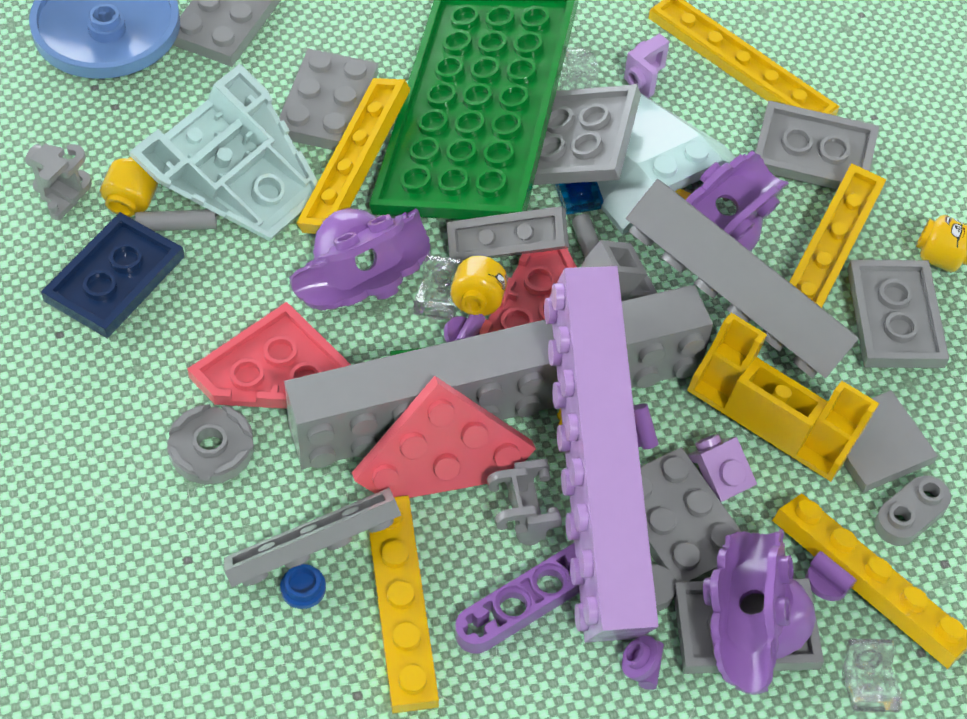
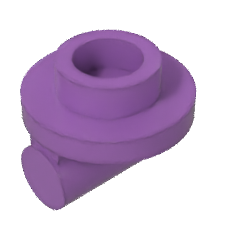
M470 314L468 318L462 316L453 317L444 327L446 343L479 335V331L485 321L484 315Z
M648 404L633 405L638 447L651 449L658 446L659 443Z
M822 551L813 558L805 575V578L810 580L811 591L818 597L828 601L843 599L857 581L856 578Z
M641 636L632 641L623 653L622 670L624 674L630 679L639 682L641 688L648 690L656 689L664 644L651 636Z

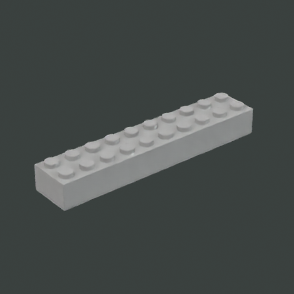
M695 284L622 301L631 388H647L658 381L675 377L687 378L694 375L705 357L713 327L712 320ZM545 320L536 321L284 381L289 429L301 470L310 467L323 468L335 461L354 456L359 458L365 457L434 376L501 420L517 416L529 417L541 410L553 408V383L558 382L557 367L550 365L548 356L549 340H554L552 324H546Z

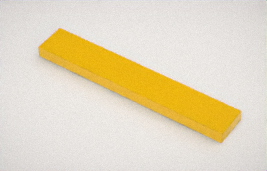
M662 0L650 9L648 19L766 101L769 100L830 115H837L839 105L687 1Z

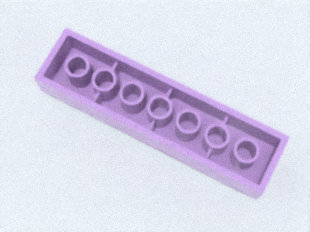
M618 266L564 268L557 283L552 285L550 297L545 298L544 316L546 324H552L554 340H549L548 356L550 365L557 367L558 382L553 383V404L555 409L561 408L562 425L557 427V445L559 451L565 452L567 469H562L561 472L563 495H570L571 513L566 514V533L568 540H574L576 558H571L570 575L572 584L579 585L580 603L575 605V623L577 630L584 632L585 643L637 639L658 628L659 625Z

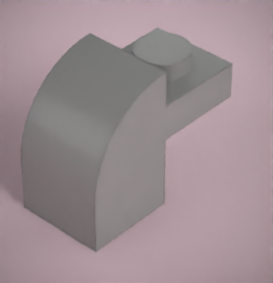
M600 240L582 263L581 267L618 266L621 301L657 293L631 243Z

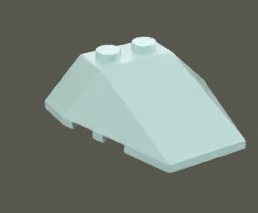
M240 63L214 83L208 100L165 134L157 129L129 152V155L157 183L268 241H271L302 213L318 183L301 151H297L288 135L290 131L284 120H280L272 106L273 99L268 90Z
M641 94L620 180L594 181L598 192L600 208L623 235L629 232L628 230L633 225L625 218L656 179H659L676 191L679 188L682 189L699 181L702 174L715 162L722 166L725 163L729 164L736 157L724 144Z

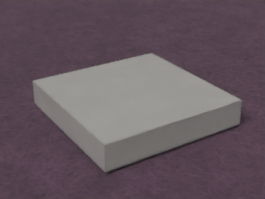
M892 390L872 398L880 404L844 462V466L862 493L935 463L938 457Z

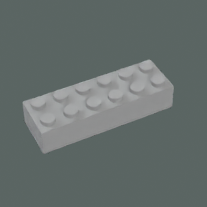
M656 179L625 218L633 224L628 230L633 236L646 246H652L654 242L665 250L661 258L677 271L683 272L686 268L698 276L694 282L697 287L713 299L718 293L731 303L727 308L730 313L732 312L748 323L752 319L767 334L765 341L779 352L786 346L796 354L793 358V363L810 377L814 378L819 373L824 378H827L858 341L859 338L659 179Z

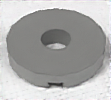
M210 404L199 405L184 412L172 424L167 443L169 459L176 472L189 481L204 485L223 483L238 476L248 466L254 452L252 428L244 415L232 407L221 405L222 408L211 407ZM208 437H217L222 440L220 446L212 450H206L199 446L200 442Z

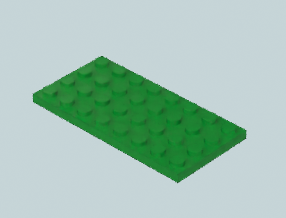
M434 0L409 77L408 86L410 92L397 115L369 203L372 215L398 216L405 212L408 214L416 208L419 211L420 217L465 220L527 211L579 3L578 0Z

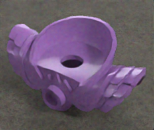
M751 150L747 155L740 154L729 164L725 163L722 166L718 162L712 164L700 177L704 184L690 194L686 201L745 248L752 251L760 239L763 219L780 204L776 197L780 194L782 188L789 183L771 174L761 156ZM719 198L730 199L736 206V213L731 216L723 215L716 208V200Z
M346 208L332 213L323 221L316 233L313 250L314 260L308 262L304 267L296 270L293 275L289 276L290 286L294 294L310 308L331 310L354 305L368 296L375 295L376 299L381 300L398 293V286L402 283L403 277L415 273L419 270L423 261L430 258V239L426 234L427 232L422 224L418 209L415 208L408 214L405 212L402 215L395 216L393 219L391 215L375 217L365 210ZM371 249L374 253L372 266L366 270H360L356 265L355 257Z
M783 529L770 534H751L746 531H737L726 535L725 544L722 545L723 549H720L718 552L717 569L713 570L711 578H705L703 582L705 605L712 606L713 609L711 637L716 666L727 683L746 694L757 695L768 691V686L773 679V668L776 665V659L783 658L801 648L812 635L816 621L813 602L802 585L793 579V561L790 555L785 554ZM753 593L763 595L764 609L761 612L751 615L741 610V602L747 595Z

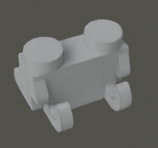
M46 143L43 146L39 144L33 145L26 155L25 162L33 168L35 175L33 189L40 193L42 200L48 203L50 217L55 220H61L92 185L90 175L86 171L78 170L85 162L86 156L83 148L76 144L67 145L68 154L75 155L72 159L63 157L65 155L63 148Z
M547 459L514 463V469L497 471L487 477L488 488L492 492L498 491V484L505 482L508 488V499L512 506V509L503 510L495 516L497 528L505 530L508 528L507 522L515 520V532L519 543L528 546L545 540L547 530L562 525L561 514L557 507H550L547 510L548 514H541L534 485V478L539 475L542 482L551 479Z

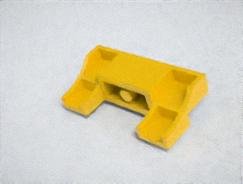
M731 312L723 321L710 349L695 371L687 391L831 482L843 466L853 446L865 430L880 403L842 380L833 391L829 401L820 397L757 358L767 334Z

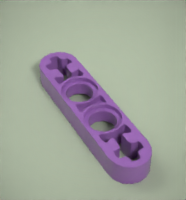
M572 543L463 610L458 615L455 626V639L458 645L464 651L472 654L485 652L579 594V585L572 584L569 574L571 558H576L575 544ZM544 576H554L561 581L563 586L556 593H546L538 587L537 582ZM516 598L524 603L526 610L519 616H509L501 610L500 605L506 599ZM489 610L492 611V614H493V617H494V620H492V621H490V622H489V614H490ZM473 623L475 627H481L486 624L483 636L479 638L476 633L467 635L468 624Z

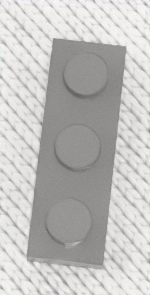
M562 206L447 222L450 262L460 263L471 256L499 258L569 248L566 209Z

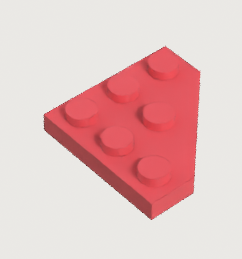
M568 249L522 254L512 277L508 278L501 306L495 313L489 316L488 320L484 321L479 335L545 320L544 301L545 298L550 297L552 285L557 283L564 268L577 267Z
M285 302L187 368L192 382L215 405L287 409L284 381L350 366L351 364L288 302Z
M434 376L352 471L355 482L375 494L390 488L394 497L409 496V498L485 485L490 474L501 470L514 469V463L526 461L536 450V447L531 439Z

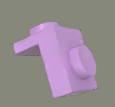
M660 33L648 41L640 42L627 54L624 79L629 85L637 84L640 93L648 98L655 93L658 71L665 68L670 41Z
M719 434L708 436L695 443L697 450L687 454L693 463H698L705 481L720 502L757 485L737 437L721 439Z

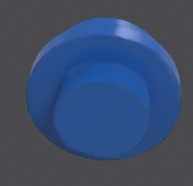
M301 564L290 568L282 577L280 583L281 595L284 601L294 608L308 609L314 607L325 595V578L318 569L308 564Z

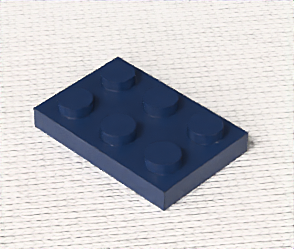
M119 212L41 291L43 301L108 339L185 257L183 247Z

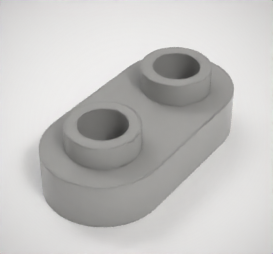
M919 476L881 506L875 518L877 534L891 545L904 546L911 543L946 512L951 502V494L944 482L932 476ZM924 492L932 494L935 498L928 497ZM894 515L903 516L906 522L897 520Z

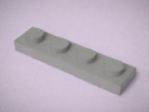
M387 488L224 557V571L231 587L241 583L243 586L254 585L264 580L268 576L269 571L283 565L286 568L299 566L310 559V554L326 547L327 550L339 549L350 543L352 536L363 531L378 532L386 529L394 523V518L401 516L400 510L390 488Z

